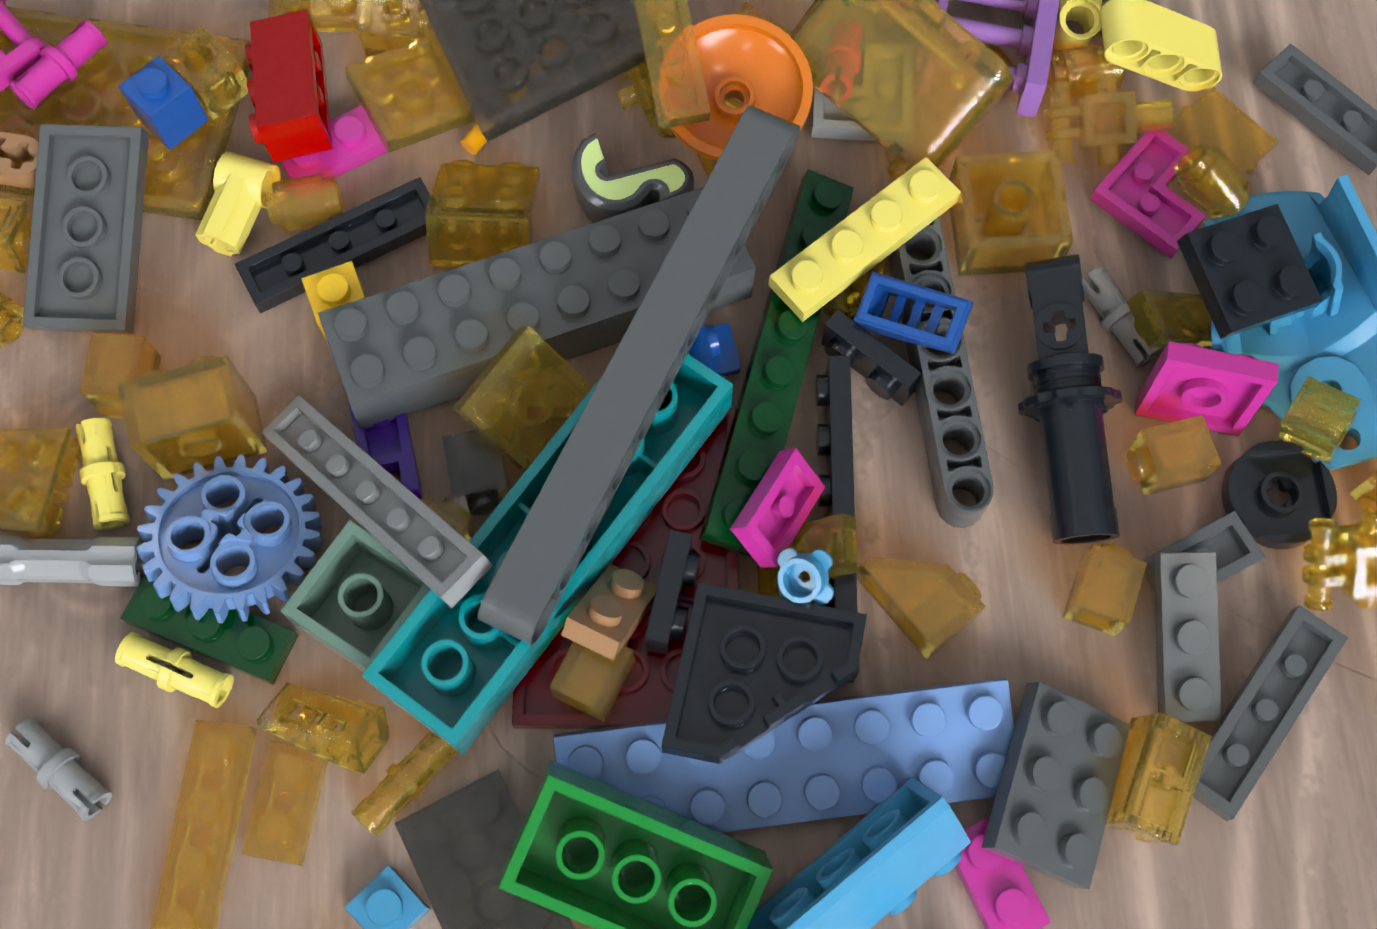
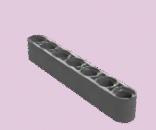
M938 217L889 255L893 278L955 296L940 217ZM919 252L928 259L924 261L916 260L909 256L908 253ZM907 301L901 317L903 325H907L915 301ZM925 307L917 329L925 331L933 308ZM944 310L935 335L945 337L954 310ZM963 333L955 354L947 352L946 355L942 356L934 355L925 346L906 342L909 364L921 372L915 396L938 513L947 524L953 527L966 528L972 526L980 520L994 495V485ZM946 391L955 397L957 403L952 405L944 404L935 397L934 392ZM948 439L957 440L965 446L967 453L962 455L953 454L945 448L943 441ZM956 489L970 491L975 496L977 504L973 506L960 504L954 498L952 491Z

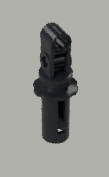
M1079 254L1025 262L1030 307L1033 309L1039 360L1027 366L1028 379L1033 381L1035 392L1033 396L1027 397L1018 403V413L1033 418L1041 424L1051 510L1052 540L1054 544L1069 545L1115 539L1120 536L1117 509L1114 507L1103 415L1109 409L1114 408L1116 404L1122 403L1123 399L1120 390L1102 386L1100 373L1104 371L1103 357L1088 351L1083 311L1085 297ZM1066 324L1068 330L1066 340L1056 341L1054 335L1056 325Z

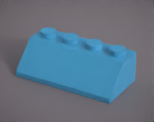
M912 777L756 908L748 929H870L888 913L896 915L905 910L915 900L917 896L916 889L932 875L939 877L952 870L962 858L961 851L971 841L946 800Z

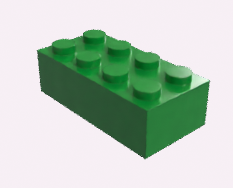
M550 760L503 867L499 889L595 929H748L773 869L766 852Z

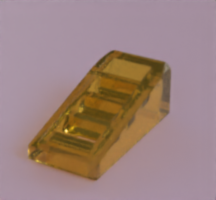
M289 682L282 687L256 719L258 728L342 768L361 774L366 773L388 742L390 736L385 707ZM298 706L303 708L295 719L290 718ZM318 716H320V720L316 724H313L315 719ZM339 725L342 726L340 730H336Z

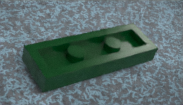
M144 574L120 619L132 626L274 685L299 636L297 633L250 612L248 620L242 622L237 609L229 610L223 623H218L211 608L208 609L200 620H196L190 609V604L177 612L174 610L169 599L170 596L161 599L153 586L155 581L149 582Z

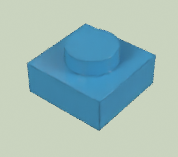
M390 865L344 907L363 929H411L430 910L425 902Z

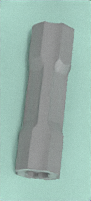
M0 535V585H20L25 582H59L138 587L145 574L142 568L145 563L140 558L137 546L145 542L142 541L141 537L100 536L93 540L26 539L18 535Z

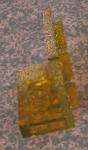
M455 160L450 163L441 164L425 210L430 266L460 267L532 243L531 214L540 179L539 168L525 166L519 162L482 165L470 160Z

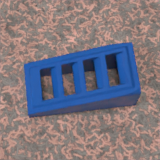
M872 271L854 322L866 331L955 354L973 307V302ZM891 295L897 297L889 320L882 318V315ZM907 301H915L907 325L900 324L899 322ZM926 304L933 305L934 308L925 331L917 329ZM944 310H954L945 337L935 335Z

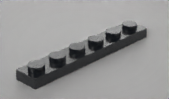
M829 356L825 375H816L815 385L816 406H825V424H817V456H826L827 474L818 475V478L825 486L818 498V506L827 507L828 526L819 527V549L826 550L833 559V565L829 568V584L834 589L833 598L821 606L858 612L850 356ZM858 664V669H857V674H856V676L853 677L852 679H850V680L847 681V682H849V683H854V681H855V679H856V677H857V675H858V673H859V664Z

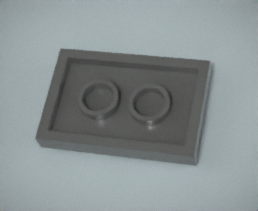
M1042 682L1026 683L981 848L1074 888L1090 889L1131 724Z

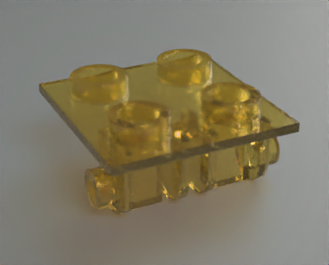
M0 429V531H28L27 536L32 539H50L52 533H58L64 507L53 502L67 503L69 496L55 489L54 486L61 488H71L74 481L70 478H74L79 458L82 456L81 449L78 448V438L70 435L72 429Z

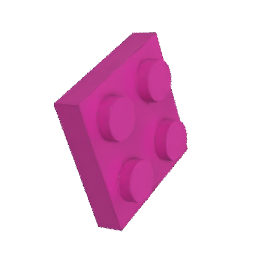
M1168 341L1136 397L1135 415L1239 436L1277 384L1279 363L1259 360L1247 354L1235 355L1206 349L1193 343Z

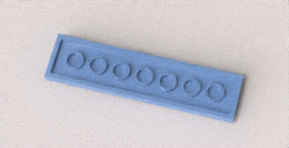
M999 677L818 700L721 764L662 753L661 745L667 720L554 734L553 738L556 763L723 833L868 814L912 777L941 795L947 803L995 797L1014 731L1008 679Z

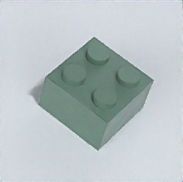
M349 520L280 612L297 628L364 672L430 591V588L368 531Z

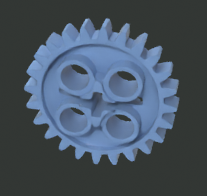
M239 454L233 467H226L221 456H216L214 470L206 471L201 464L196 462L193 464L195 477L190 480L178 473L173 475L177 485V489L174 492L164 488L156 490L162 506H145L144 511L150 523L138 526V532L145 543L137 546V551L142 562L145 563L142 568L148 581H155L153 586L161 599L170 596L169 599L174 610L177 612L190 604L194 618L200 620L208 609L211 608L218 623H223L229 610L237 609L239 617L244 622L248 620L249 606L257 605L267 615L270 613L268 599L275 595L287 603L290 596L286 586L289 583L300 586L305 579L301 568L312 569L317 563L313 550L321 549L323 544L320 532H317L322 528L319 512H314L316 510L314 497L312 494H305L303 482L300 478L289 481L286 467L283 465L269 474L266 458H261L253 468H247L244 455ZM227 500L236 501L229 507L217 508L220 503ZM275 525L281 526V528L274 533H260L266 527ZM193 540L202 541L192 549H181L187 542ZM236 566L247 567L242 574L236 576L225 575L226 572Z

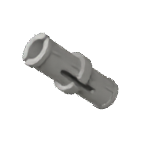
M1104 266L1098 267L1088 273L1091 280L1088 281L1085 277L1082 278L1084 294L1103 318L1101 326L1107 333L1113 332L1133 358L1135 365L1141 367L1153 360L1152 354L1159 356L1165 346L1159 342L1138 314L1141 308L1135 300L1128 301L1107 273V269Z
M35 718L26 719L15 727L23 735L21 738H18L12 732L7 736L5 744L11 750H14L37 773L36 781L45 790H55L78 813V816L83 821L90 820L102 811L96 804L97 801H100L103 805H107L110 802L112 793L107 788L105 789L80 765L81 756L73 749H64L40 726V723Z

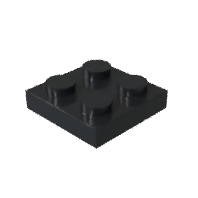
M1278 204L1188 232L1177 240L1220 339L1310 309L1322 302V298Z

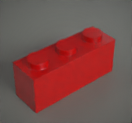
M308 9L251 21V43L245 44V54L253 73V78L247 79V89L251 102L255 107V113L249 114V125L255 142L257 144H265L273 162L332 150L323 44Z

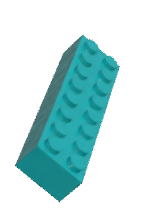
M687 354L550 620L534 645L521 641L478 620V612L487 589L600 379L469 541L493 566L453 608L449 607L430 589L361 675L377 691L463 756L565 625L568 615L609 564L615 560L731 409L733 384L691 355Z

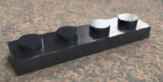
M418 177L237 262L235 266L261 314L305 293L301 278L350 261L357 268L445 226L421 177Z

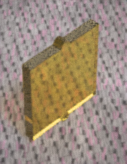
M1212 87L1191 107L1184 106L1179 113V118L1164 130L1194 152L1187 165L1220 194L1225 193L1245 173L1247 175L1253 174L1257 168L1256 163L1278 143V140L1215 87Z

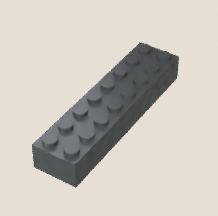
M703 187L319 312L318 316L359 429L363 427L368 429L373 427L374 423L389 419V421L394 420L397 415L403 413L409 415L621 342ZM746 245L742 248L710 311L751 298L756 267Z

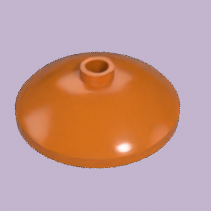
M739 14L721 15L695 24L681 34L670 47L660 70L659 101L663 116L674 135L697 154L718 161L742 114L749 105L800 125L801 130L811 107L813 80L810 66L803 51L791 36L781 28L754 16ZM729 98H737L743 105L733 109L728 107L725 101Z

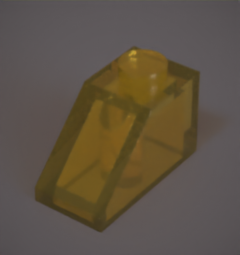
M869 556L860 564L857 571L859 583L927 660L971 624L985 608V605L980 601L982 595L976 584L966 574L962 572L956 574L948 564Z

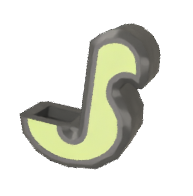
M596 133L583 139L573 154L572 171L577 201L587 218L594 223L694 190L693 172L686 164L675 158L609 175Z

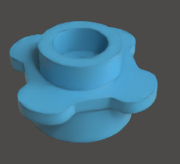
M786 548L779 554L777 562L781 568L778 572V586L781 598L789 599L795 603H807L813 600L818 605H824L833 598L834 589L829 584L828 571L833 565V559L826 550L816 549L812 553H799L794 548ZM803 571L809 573V581L802 579L801 573Z

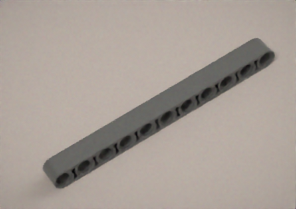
M749 105L742 114L487 589L479 608L478 620L530 645H534L541 636L795 147L800 125L752 105Z

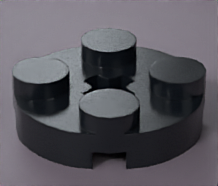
M1267 441L1252 446L1227 468L1222 483L1221 495L1226 514L1228 515L1235 511L1255 542L1267 548L1291 549L1304 545L1324 529L1327 521L1332 518L1336 510L1337 491L1331 473L1320 460L1314 463L1310 457L1302 454L1301 452L1304 448L1294 443ZM1271 483H1277L1281 492H1289L1291 499L1283 503L1282 507L1276 505L1267 495V492L1271 489Z

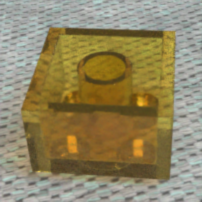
M1059 150L956 156L949 180L961 191L958 202L949 209L959 276L1026 272L1025 262L1067 256L1074 241Z
M227 355L222 357L202 356L192 360L188 366L169 371H145L138 374L135 380L117 384L128 444L164 480L174 478L173 475L175 473L185 475L194 472L193 464L196 462L201 464L204 469L214 467L216 456H221L226 464L236 461L239 454L244 455V458L268 452L265 436L261 433L263 426L256 395Z

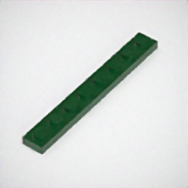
M809 169L801 179L776 270L846 218L854 187ZM770 288L699 537L700 540L748 557L751 556L730 528L779 451L784 450L822 307L802 322Z

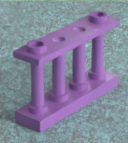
M937 0V12L934 14L929 44H919L913 74L922 75L918 96H929L934 73H940L1011 87V93L1019 94L1016 115L1035 118L1047 87L1060 0H959L1023 12V18L1031 19L1030 26L1023 25L1022 29L948 16L946 13L949 0ZM942 35L1017 49V55L1025 56L1024 63L1017 62L1016 67L939 53Z

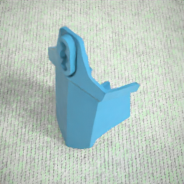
M1348 174L1336 179L1326 198L1321 193L1307 191H1278L1253 194L1234 203L1214 219L1204 221V227L1278 204L1322 298V302L1310 309L1220 339L1214 323L1211 321L1212 348L1215 351L1235 355L1247 354L1259 360L1279 363L1278 382L1261 406L1269 408L1290 429L1315 463L1320 460L1330 471L1377 458V233ZM1323 389H1332L1337 393L1338 399L1327 402L1320 399L1317 394ZM1345 430L1346 436L1352 437L1356 441L1357 447L1352 450L1340 448L1336 444L1339 432Z

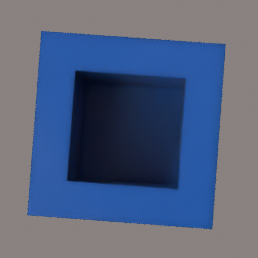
M159 55L118 86L137 118L169 150L209 120L191 86Z

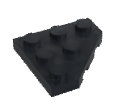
M698 582L661 745L662 753L721 764L855 677L867 614L810 603H795L789 599Z

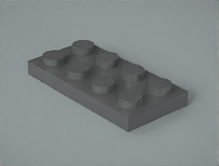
M40 124L23 327L41 331L133 334L149 133L142 127Z

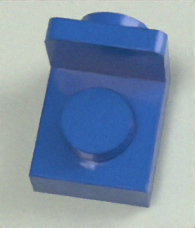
M703 323L688 354L722 377L738 374L741 371V362L730 325L724 323L715 326L713 324L705 326Z

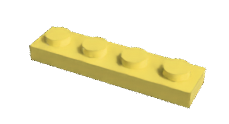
M925 157L769 276L768 285L803 322L955 205L959 200L961 191Z

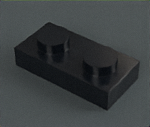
M837 310L825 323L821 344L825 347L826 354L828 356H850V367L866 378V384L876 395L885 400L892 398L903 406L915 392L921 372L840 310Z
M670 530L645 636L647 651L668 655L671 640L682 641L689 608L679 605L684 585L690 587L695 585L701 554L692 553V534Z

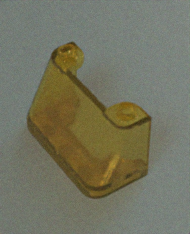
M815 0L789 34L801 48L808 61L813 86L888 149L886 152V159L889 163L887 171L894 180L925 157L940 170L994 109L1013 78L1010 69L998 55L932 0Z

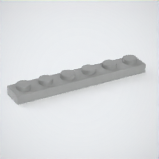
M300 395L261 432L449 607L453 608L493 566L477 548Z

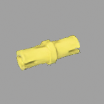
M107 418L83 420L81 424H76L75 426L83 468L80 469L79 475L81 483L87 486L91 503L93 528L108 530L122 527L130 522L122 479L125 478L126 473L124 464L118 462L113 440L112 422Z
M130 632L124 637L115 655L116 664L128 667L156 680L158 688L167 692L179 690L194 698L205 701L215 708H219L226 701L234 683V677L231 674L220 672L192 659L190 651L181 647L171 650L147 640L135 632ZM160 661L167 665H170L182 672L192 675L193 678H187L166 667L158 665L157 662Z

